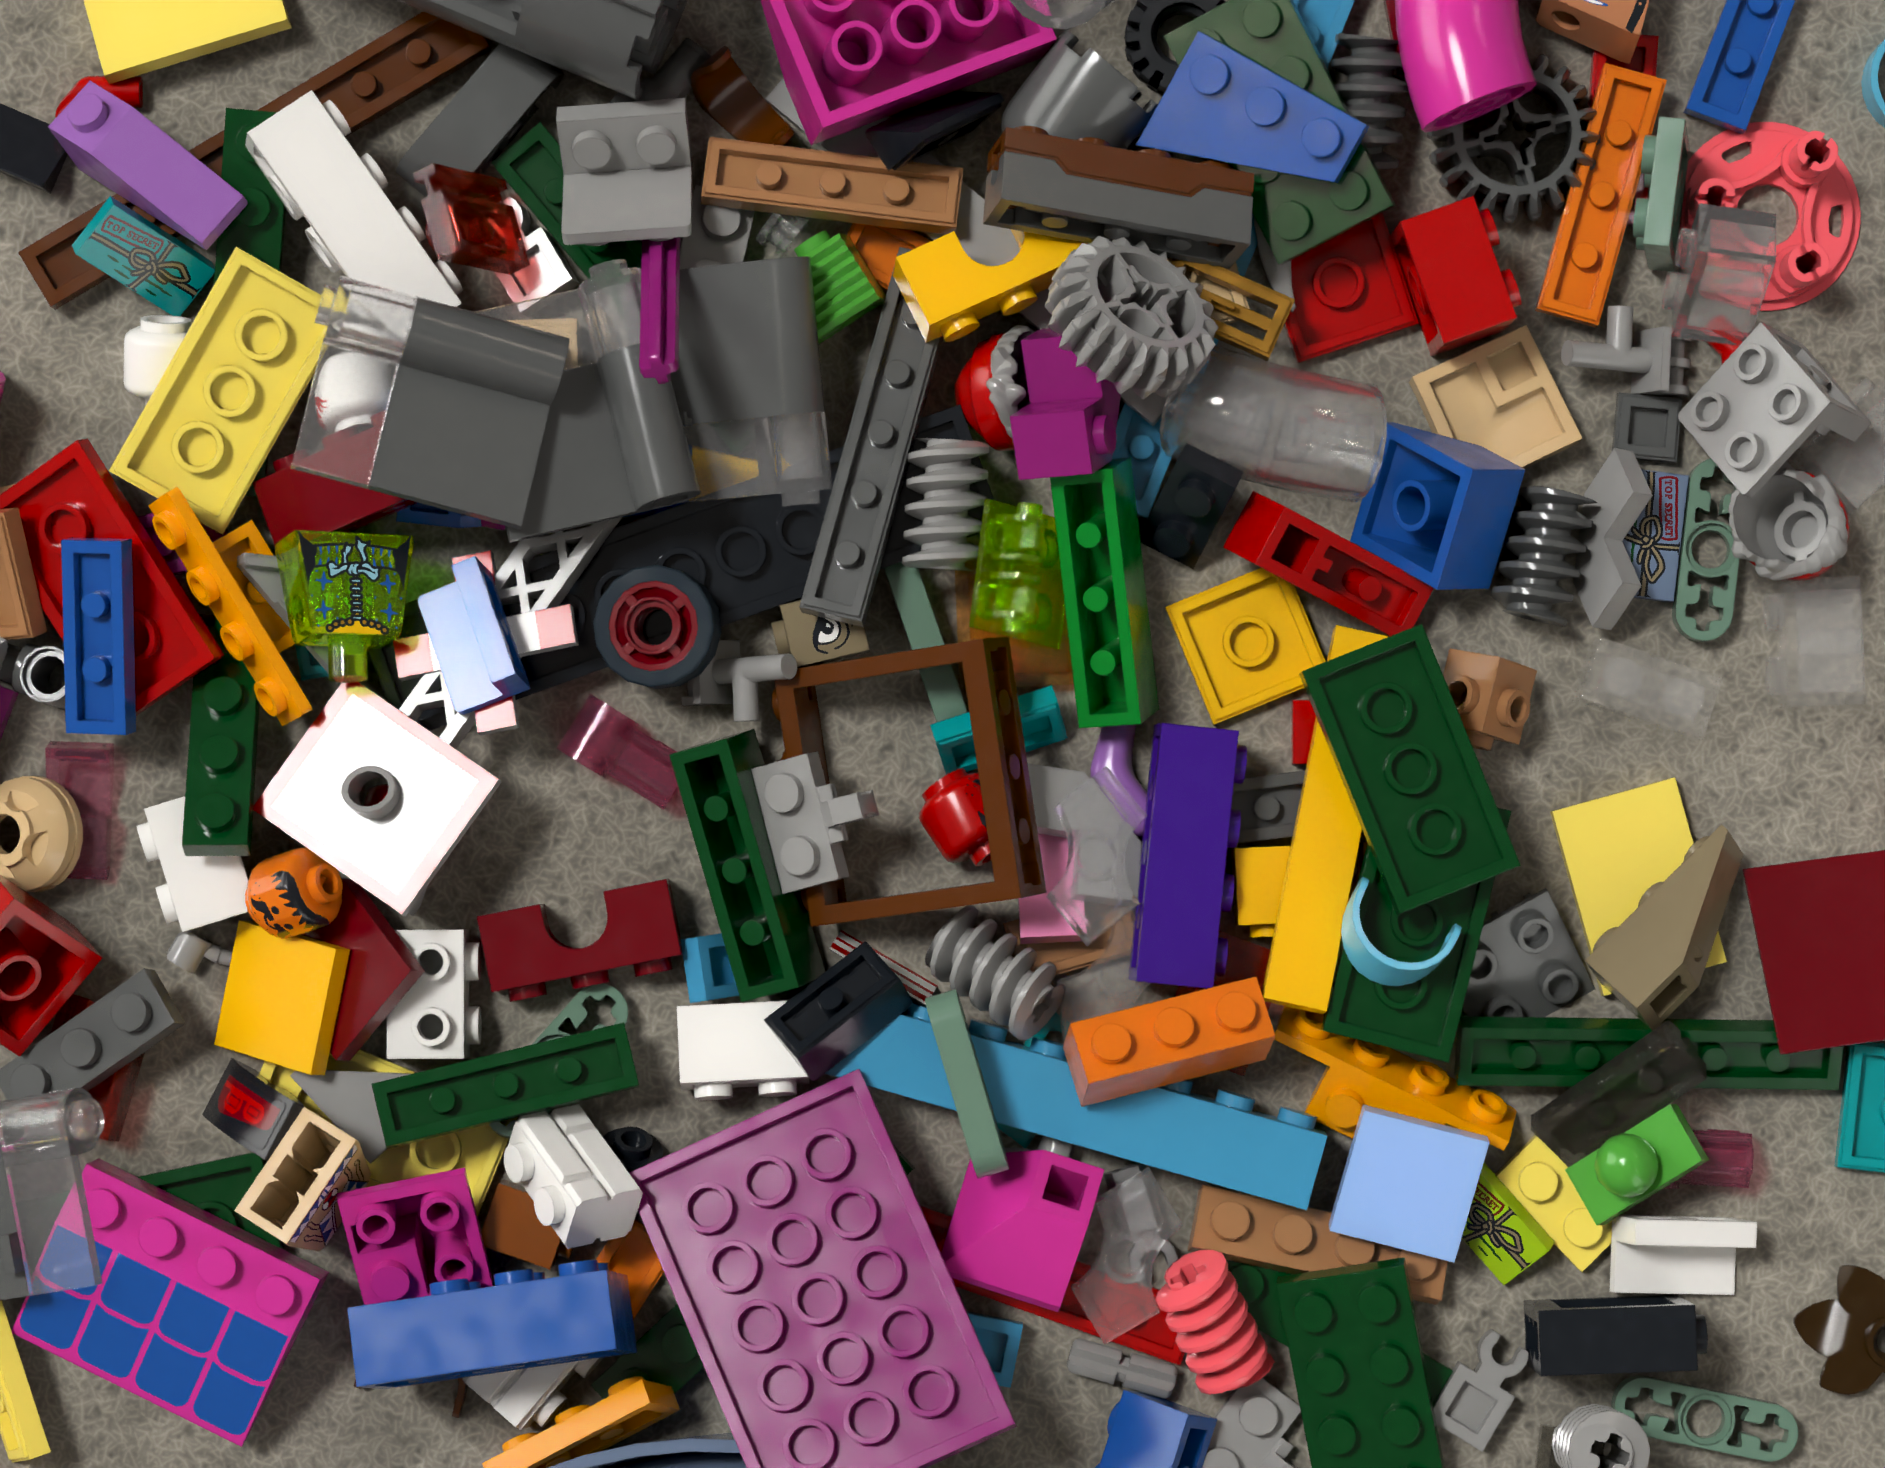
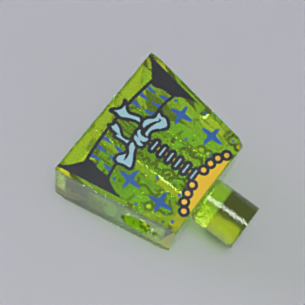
M295 530L275 544L292 640L299 646L328 647L329 681L354 683L367 680V648H382L399 638L405 610L413 551V536Z

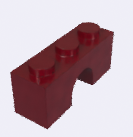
M670 879L603 891L607 909L606 928L596 942L584 948L569 947L561 943L553 935L548 924L545 904L477 916L491 992L507 989L509 1002L547 995L545 985L547 981L570 977L572 989L610 982L608 969L633 964L635 977L672 970L671 957L682 955V947Z

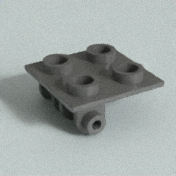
M1546 888L1534 895L1530 893L1524 895L1523 901L1499 914L1496 911L1491 913V918L1484 922L1463 1004L1466 1016L1546 1017L1595 990Z

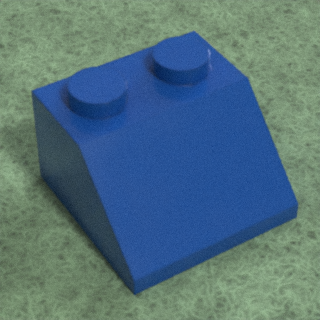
M1385 422L1350 541L1399 567L1404 572L1436 590L1489 589L1526 469L1480 445L1395 422Z

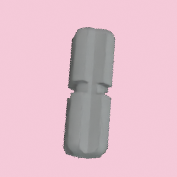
M1081 1338L1075 1339L1067 1360V1368L1071 1373L1114 1384L1115 1380L1121 1381L1124 1388L1163 1399L1171 1396L1177 1378V1368L1173 1364L1134 1353L1127 1357L1122 1355V1350Z

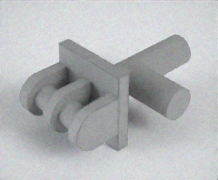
M1608 306L1606 344L1567 340L1562 346L1561 360L1565 366L1632 372L1631 394L1664 397L1689 396V386L1683 385L1684 370L1690 369L1691 360L1684 358L1685 343L1692 342V332L1673 330L1672 327L1666 326L1635 331L1632 347L1634 307Z
M719 640L716 655L704 671L687 682V697H681V705L685 707L733 704L734 722L760 721L758 682L792 679L797 672L796 659L789 653L740 657V640Z

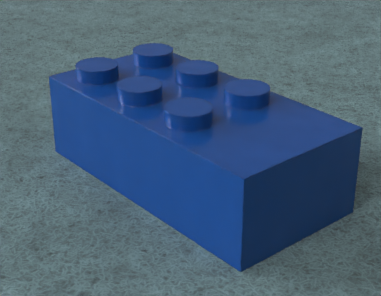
M585 1260L558 1265L560 1277L545 1279L544 1272L533 1273V1269L508 1271L494 1274L495 1286L482 1288L481 1281L469 1282V1279L447 1280L429 1284L430 1296L348 1307L356 1386L390 1389L637 1353L628 1277L625 1274L610 1271L608 1263H598L597 1260Z

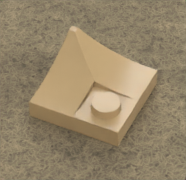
M1527 325L1413 376L1409 381L1432 433L1480 445L1524 469L1577 445L1582 440V436Z

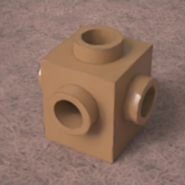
M1450 648L1443 676L1472 747L1491 751L1494 740L1519 745L1524 723L1527 721L1530 713V698L1537 670L1502 657Z

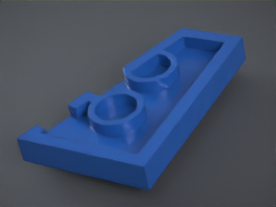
M1198 31L1136 145L1338 183L1370 126L1209 35Z

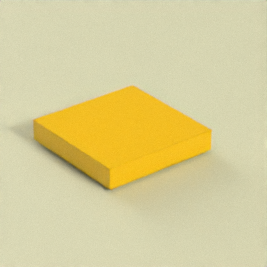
M1263 568L1165 607L1213 725L1303 689L1304 685L1299 673L1326 662L1295 586Z
M239 920L214 1045L308 1075H325L350 949L303 935L281 939L267 933L255 921Z

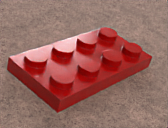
M88 438L75 441L0 495V509L19 508L41 606L63 642L61 540L68 538L132 539L136 716L224 656L221 648Z

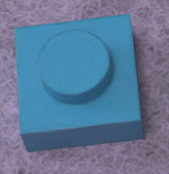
M722 934L681 939L690 1003L739 996Z
M967 1311L999 1386L1011 1388L1023 1322Z

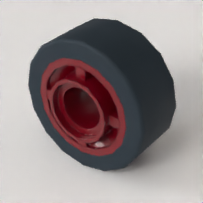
M661 565L634 568L615 579L599 599L593 621L596 647L607 666L627 682L654 689L681 686L700 675L716 655L721 636L719 609L708 589L688 573ZM663 609L672 620V631L666 641L658 645H652L644 636V621L650 613Z

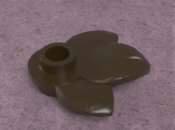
M1842 1265L1839 1267L1837 1275L1838 1300L1828 1299L1804 1308L1795 1315L1793 1324L1800 1337L1808 1346L1828 1357L1821 1370L1820 1387L1835 1393L1850 1395L1868 1390L1878 1377L1885 1373V1353L1877 1345L1878 1335L1881 1331L1885 1330V1280L1866 1268L1855 1265Z

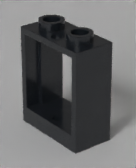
M1678 1295L1524 1300L1525 1348L1529 1352L1526 1365L1540 1376L1697 1371V1354L1707 1353L1708 1334L1705 1316L1696 1315L1695 1304Z

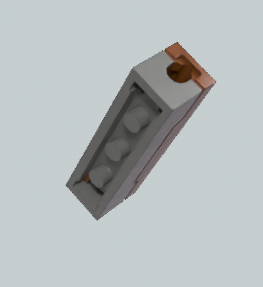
M1035 126L1006 127L988 153L987 173L989 174L986 177L983 224L1084 243H1091L1098 236L1107 238L1110 242L1113 239L1125 237L1132 246H1136L1141 240H1144L1149 250L1157 255L1166 251L1167 258L1210 264L1227 269L1233 266L1251 244L1253 197L1251 195L1254 191V173L1234 170L1226 162L1208 160L1196 163L1172 158L1168 152L1159 149H1143L1140 151L1111 147L1107 141L1093 137L1079 138L1077 140L1049 135L1044 129Z

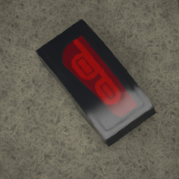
M231 1058L202 1115L230 1138L268 1161L305 1106L291 1092L269 1083L255 1069Z

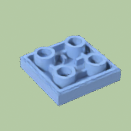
M1363 1104L1329 1220V1230L1454 1263L1490 1143L1488 1136Z

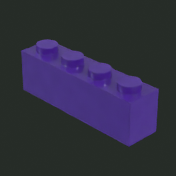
M1170 723L1154 724L1140 858L1138 904L1135 907L1128 980L1211 988L1214 986V976L1223 977L1225 974L1228 940L1227 938L1218 937L1221 912H1230L1234 896V874L1225 873L1227 847H1237L1241 825L1240 810L1231 809L1234 783L1243 784L1247 766V747L1238 745L1239 731Z

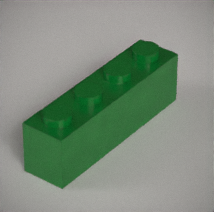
M1131 457L1112 459L1111 462L1093 474L1050 477L1079 728L1142 724L1159 710Z

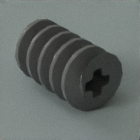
M1344 33L1336 34L1335 42L1352 51L1350 56L1332 60L1331 67L1348 76V81L1335 85L1350 115L1370 126L1363 141L1377 169L1390 170L1399 167V160L1384 152L1383 146L1402 142L1403 134L1386 126L1388 120L1405 117L1407 109L1390 100V95L1409 91L1407 82L1394 75L1395 69L1403 68L1400 50L1397 49L1398 40Z
M1544 486L1521 487L1517 499L1531 508V510L1513 512L1510 523L1525 533V535L1506 537L1503 544L1507 551L1519 559L1500 562L1497 567V572L1511 581L1512 585L1493 587L1490 596L1505 606L1506 609L1502 611L1508 614L1544 624L1566 627L1568 620L1553 611L1552 607L1553 604L1573 602L1574 595L1560 587L1558 583L1559 579L1576 578L1580 575V570L1566 562L1565 556L1566 554L1585 553L1587 546L1572 537L1571 532L1574 529L1592 528L1593 521L1579 513L1577 509L1578 505L1597 502L1587 497Z

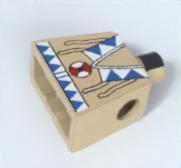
M304 1107L234 1211L288 1246L321 1251L342 1222L337 1202V1193L365 1188L369 1182L371 1172L359 1141Z

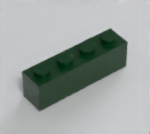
M755 729L698 744L669 754L741 1002L799 988L817 979L825 973L813 928L811 927L808 911L803 906L800 890L782 894L751 771L753 768L765 765Z

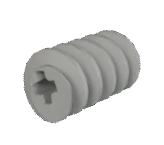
M915 438L926 443L927 447L908 453V461L925 469V473L907 479L906 487L924 495V499L905 505V513L923 521L921 526L904 531L903 538L920 546L921 551L902 557V564L909 568L973 571L965 567V562L983 557L984 548L968 542L967 536L986 530V523L969 516L968 510L986 505L987 497L970 490V484L987 479L989 471L971 464V458L989 453L990 445L969 440Z
M967 905L957 912L953 918L948 920L938 931L927 950L925 965L931 968V974L940 982H950V988L952 990L956 989L959 996H969L970 1003L979 1011H989V1016L998 1025H1009V1032L1018 1040H1027L1037 1034L1048 1023L1063 1001L1066 988L1064 984H1058L1055 987L1051 985L1057 968L1050 961L1042 964L1035 972L1031 971L1037 957L1036 951L1031 947L1023 949L1015 957H1012L1018 940L1012 933L1003 935L993 943L992 941L998 929V924L994 920L987 919L974 929L973 926L979 911L975 906Z
M1592 1403L1577 1407L1563 1418L1562 1422L1553 1432L1552 1449L1555 1461L1560 1468L1648 1467L1650 1447L1647 1434L1636 1420L1609 1406ZM1595 1440L1611 1444V1449L1607 1456L1603 1454L1596 1455L1591 1452Z

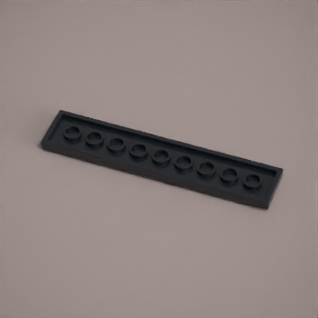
M960 404L921 418L916 438L973 441ZM916 439L913 451L926 448L927 444ZM844 446L614 528L559 605L570 604L573 607L579 645L523 656L521 662L531 689L516 694L515 700L608 667L596 647L593 621L599 599L615 579L634 568L661 565L691 575L708 589L719 609L721 627L802 598ZM979 456L971 458V464L983 469ZM912 463L908 465L880 570L902 562V557L921 551L920 546L903 538L904 531L921 526L923 521L905 513V505L924 499V495L906 487L907 479L925 473V469ZM987 479L970 484V490L987 497V504L968 510V515L985 522L986 530L968 535L967 538L1003 526ZM557 550L536 556L531 560L528 565L531 583L554 578L560 569ZM418 599L392 608V611L398 614H392L390 622H388L387 613L380 612L372 615L383 626L389 628V633L386 635L377 634L375 645H367L386 701L398 710L422 678L401 681L398 678L393 640L428 633ZM520 602L503 605L506 617L521 614ZM663 609L650 613L643 625V633L646 640L652 645H658L666 641L670 636L672 620L669 614ZM445 707L423 711L416 722L429 731L446 726Z

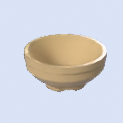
M22 776L0 784V823L8 815L14 818L20 829V839L17 847L11 853H7L0 846V875L25 892H43L52 889L68 877L80 857L83 843V825L80 811L68 791L52 779L42 776Z

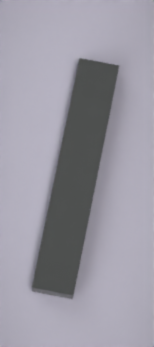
M899 247L897 256L902 255L910 251L911 249ZM893 272L799 606L802 613L864 627L909 465L908 453L913 451L915 438L943 342V336L930 342H925L893 277Z

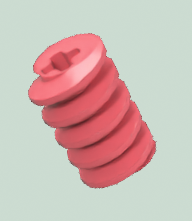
M1198 1250L1185 1254L1173 1262L1165 1272L1164 1279L1167 1283L1157 1292L1155 1301L1161 1311L1168 1312L1165 1321L1171 1331L1177 1332L1175 1342L1181 1352L1187 1353L1185 1363L1191 1372L1197 1373L1195 1383L1200 1392L1209 1395L1247 1387L1261 1380L1270 1372L1275 1361L1267 1353L1268 1346L1261 1334L1258 1333V1325L1251 1313L1248 1312L1246 1300L1238 1292V1283L1232 1273L1228 1271V1262L1224 1255L1215 1250Z

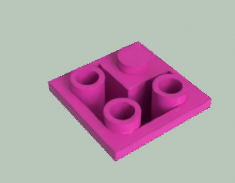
M1042 1149L1005 1152L1009 1170L978 1179L970 1158L941 1251L951 1277L1058 1312L1089 1225L1105 1169Z
M465 1168L337 1193V1202L364 1305L430 1296L429 1284L447 1280L469 1279V1282L481 1281L482 1288L493 1286V1279Z

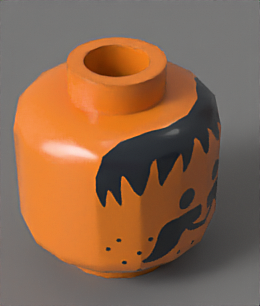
M307 847L293 849L263 859L252 869L245 892L247 910L253 921L272 936L286 939L328 926L338 916L342 904V879L334 866Z

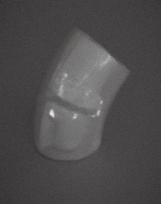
M1215 345L1210 352L1211 357L1193 381L1189 384L1186 383L1181 390L1176 389L1167 395L1160 424L1161 447L1166 456L1178 460L1185 444L1188 443L1243 471L1242 480L1291 492L1354 503L1366 497L1376 481L1383 461L1387 438V414L1383 395L1375 384L1293 368Z

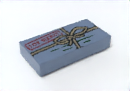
M1642 470L1653 496L1622 541L1642 585L1634 598L1672 603L1674 602L1689 475Z

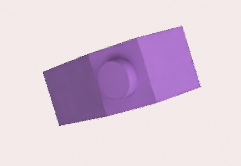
M89 81L48 126L80 171L205 250L214 243L248 204L241 193L134 107L92 81Z

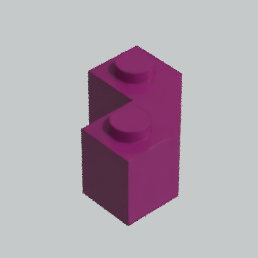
M1050 328L1039 329L1021 340L1030 404L1010 416L1019 480L1093 474L1112 461L1113 453L1116 449V427L1121 394L1117 392L1114 383L1104 379L1096 383V374L1087 366L1076 367L1077 356L1072 351L1059 348L1062 335L1052 331Z

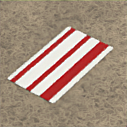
M841 930L829 949L844 958L863 942ZM873 949L898 976L910 997L926 1005L925 998L933 995L937 985Z

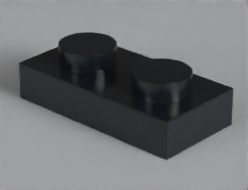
M1186 443L1140 532V542L1194 569L1244 472Z

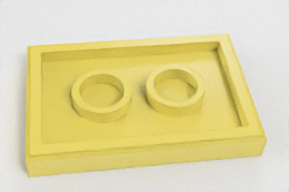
M84 0L103 74L109 84L292 28L284 0Z
M1675 777L1550 811L1590 955L1593 953L1597 940L1607 930L1619 927L1638 908L1643 894L1652 885L1664 882L1683 863L1687 851L1694 844ZM1717 931L1705 968L1727 962L1719 931ZM1597 979L1601 996L1612 994Z

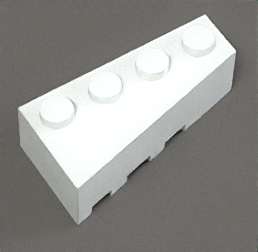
M311 90L248 131L245 146L290 215L295 220L304 216L310 224L305 233L312 245L311 247L324 267H327L333 273L341 269L347 277V280L342 283L349 298L347 302L360 322L366 321L370 326L375 323L378 324L388 340L378 349L390 367L399 362L405 334L417 296L460 308L462 302L457 295L463 289L447 263L442 259L433 263L419 242L426 237L413 214L405 206L396 210L382 189L388 186V182L374 159L368 153L359 157L347 141L345 136L351 133V130L339 109L331 100L321 104Z

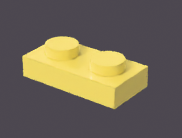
M1534 1135L1495 1175L1554 1240V1245L1579 1271L1583 1272L1611 1244L1612 1220L1605 1225L1595 1224L1565 1171L1568 1166L1537 1135Z

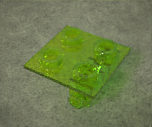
M985 499L969 627L1053 649H1060L1065 603L1055 517L1042 514L1043 506L1039 504L1019 502L1016 507L999 501Z

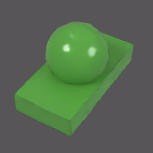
M1669 1104L1626 1132L1610 1137L1599 1149L1568 1167L1565 1171L1595 1224L1605 1225L1704 1164L1709 1158L1677 1104Z

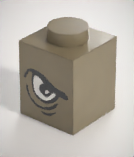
M801 600L780 605L783 620L771 622L778 654H792L796 659L797 668L816 666L870 653L864 627L802 613L799 608Z

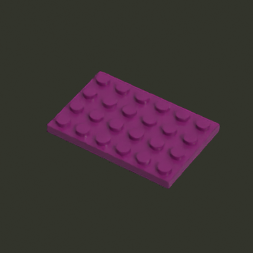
M860 1069L629 1172L643 1192L638 1212L746 1468H927L1017 1427Z

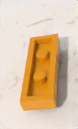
M640 1376L631 1377L612 1385L607 1391L609 1395L607 1398L591 1406L579 1405L559 1413L554 1419L556 1423L554 1426L540 1433H525L508 1440L502 1445L503 1452L482 1464L484 1468H548L582 1455L603 1451L679 1411L680 1408L671 1386L648 1381Z

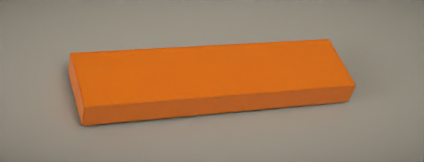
M1608 63L1603 65L1591 106L1597 113L1592 120L1587 122L1585 131L1600 134L1601 141L1598 145H1596L1597 141L1592 143L1583 142L1579 150L1595 159L1596 165L1593 170H1589L1590 166H1584L1579 163L1574 167V172L1579 176L1582 184L1580 187H1570L1568 189L1535 311L1595 328L1599 325L1641 175L1645 135H1652L1666 79Z

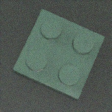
M1659 116L1657 136L1645 135L1641 173L1644 174V187L1650 188L1649 199L1637 198L1633 237H1637L1636 250L1645 251L1650 270L1671 272L1675 270L1690 151L1686 121L1682 118Z

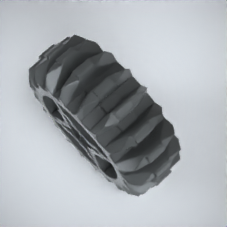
M1540 54L1532 66L1537 84L1530 91L1537 93L1548 101L1556 111V115L1552 116L1551 112L1540 115L1529 113L1521 106L1517 98L1493 110V126L1478 132L1475 137L1463 139V123L1442 130L1427 132L1428 139L1439 142L1446 141L1447 145L1431 152L1429 155L1430 163L1440 165L1451 161L1453 166L1439 179L1441 186L1444 188L1449 187L1458 179H1461L1467 185L1459 193L1456 202L1477 193L1484 197L1478 210L1488 208L1490 213L1493 211L1496 202L1503 203L1502 217L1505 223H1513L1518 214V204L1523 203L1526 215L1531 221H1534L1542 216L1541 197H1543L1550 208L1558 211L1565 205L1564 196L1558 185L1566 191L1570 187H1580L1582 182L1572 169H1574L1577 163L1590 166L1589 170H1593L1596 165L1595 159L1579 151L1580 146L1583 142L1592 143L1597 141L1596 145H1598L1601 141V136L1591 131L1581 130V126L1586 125L1589 120H1592L1597 111L1592 108L1577 110L1575 104L1579 103L1588 94V90L1585 85H1580L1568 93L1562 87L1571 74V70L1568 67L1563 66L1552 79L1544 74L1549 64V57L1547 55ZM1507 117L1508 121L1513 123L1516 131L1527 130V132L1535 130L1531 137H1527L1520 145L1524 149L1521 154L1519 150L1515 149L1512 141L1501 142L1500 139L1493 141L1497 134L1501 135L1506 129L1507 125L1504 121ZM1564 133V149L1558 167L1552 174L1536 182L1533 168L1536 166L1534 157L1536 144L1549 140L1551 136ZM1495 157L1506 164L1511 178H1515L1516 185L1503 184L1487 177L1474 165L1470 158Z

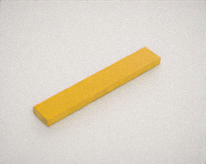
M1336 625L1333 629L1327 661L1389 636ZM1317 717L1313 729L1262 995L1264 1001L1268 1003L1325 1014L1328 1008L1341 941L1342 918L1349 899L1362 828Z

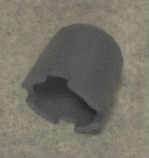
M1065 28L1008 103L1002 114V133L1006 127L1035 126L1044 129L1052 136L1073 140L1085 137L1099 138L1107 141L1111 147L1130 150L1139 140L1158 104L1150 99L1142 109L1132 100L1139 92L1138 87L1091 48L1082 57L1075 53L1072 48L1079 39Z

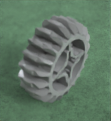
M1098 236L1091 243H1081L1076 250L1071 251L1052 276V283L1048 287L1049 298L1044 305L1048 312L1052 314L1048 327L1062 335L1059 348L1072 351L1077 356L1076 367L1087 366L1096 374V383L1104 379L1113 382L1119 394L1132 388L1137 396L1143 400L1153 392L1165 398L1171 391L1181 390L1186 383H1191L1211 357L1210 352L1215 346L1214 335L1218 325L1210 318L1214 306L1200 298L1203 285L1190 282L1186 278L1185 272L1187 267L1177 268L1167 261L1166 251L1159 255L1151 252L1144 240H1141L1136 246H1132L1125 237L1113 239L1110 242L1107 238Z

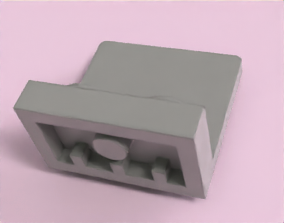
M685 98L557 107L556 124L564 174L561 232L565 245L585 244L588 246H601L609 242L646 239L651 241H667L674 237H687L692 234L693 160Z
M1763 322L1758 324L1678 414L1679 421L1735 488L1749 498L1757 494L1814 430L1824 436L1832 430L1855 442L1871 424V421L1802 343Z

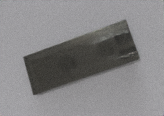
M1666 1021L1532 1114L1531 1131L1568 1166H1572L1599 1149L1610 1137L1626 1132L1706 1080V1063L1698 1056L1697 1046L1688 1037L1681 1038V1031L1671 1021Z

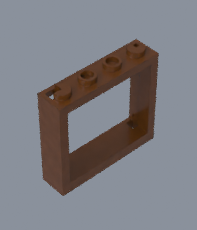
M1009 636L977 639L797 668L796 675L792 679L775 680L772 706L776 718L781 722L785 747L781 760L806 753L818 752L827 785L830 782L815 686L962 663L994 875V881L855 901L846 900L844 878L800 890L803 906L809 912L811 927L1018 899L1047 893Z

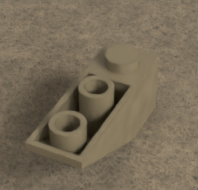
M1722 824L1710 836L1697 840L1687 851L1683 863L1664 882L1652 885L1641 897L1638 908L1619 927L1607 930L1595 943L1593 953L1585 960L1600 983L1652 1031L1699 986L1739 870L1743 853L1728 829Z

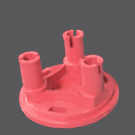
M1753 122L1748 124L1744 134L1727 129L1704 143L1688 161L1677 252L1685 268L1701 287L1718 299L1736 307L1755 311H1776L1808 302L1829 288L1838 279L1856 248L1860 231L1861 211L1856 186L1846 165L1838 156V146L1832 138L1825 140L1823 138L1825 133L1821 131L1807 132L1784 123ZM1747 143L1750 146L1749 154L1740 160L1728 163L1721 156L1724 152L1741 144ZM1769 185L1781 189L1791 198L1795 206L1797 220L1794 231L1787 240L1778 245L1762 246L1755 244L1743 236L1737 225L1736 209L1738 202L1746 191L1756 186ZM1834 207H1840L1841 209L1839 237L1829 233V216L1831 209ZM1720 261L1730 266L1740 275L1739 283L1734 284L1715 271L1712 265Z

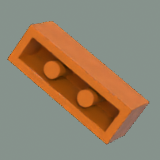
M1255 976L1070 1023L1063 1050L1080 1105L1084 1107L1266 1060L1275 1039V1032L1257 977Z

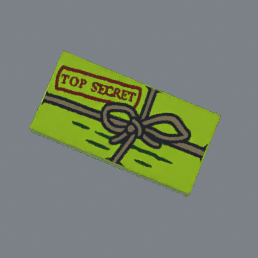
M1483 1163L1462 1239L1497 1279L1505 1285L1549 1252L1555 1242L1492 1170Z

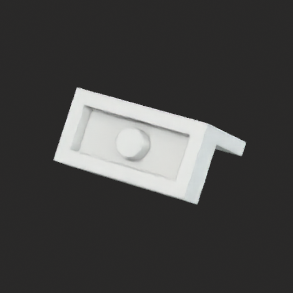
M1619 1215L1612 1220L1610 1292L1734 1295L1736 1248H1756L1757 1222L1725 1217Z

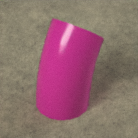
M1395 0L1396 31L1401 63L1410 98L1424 132L1442 130L1482 116L1521 97L1536 86L1537 81L1523 40L1518 0Z

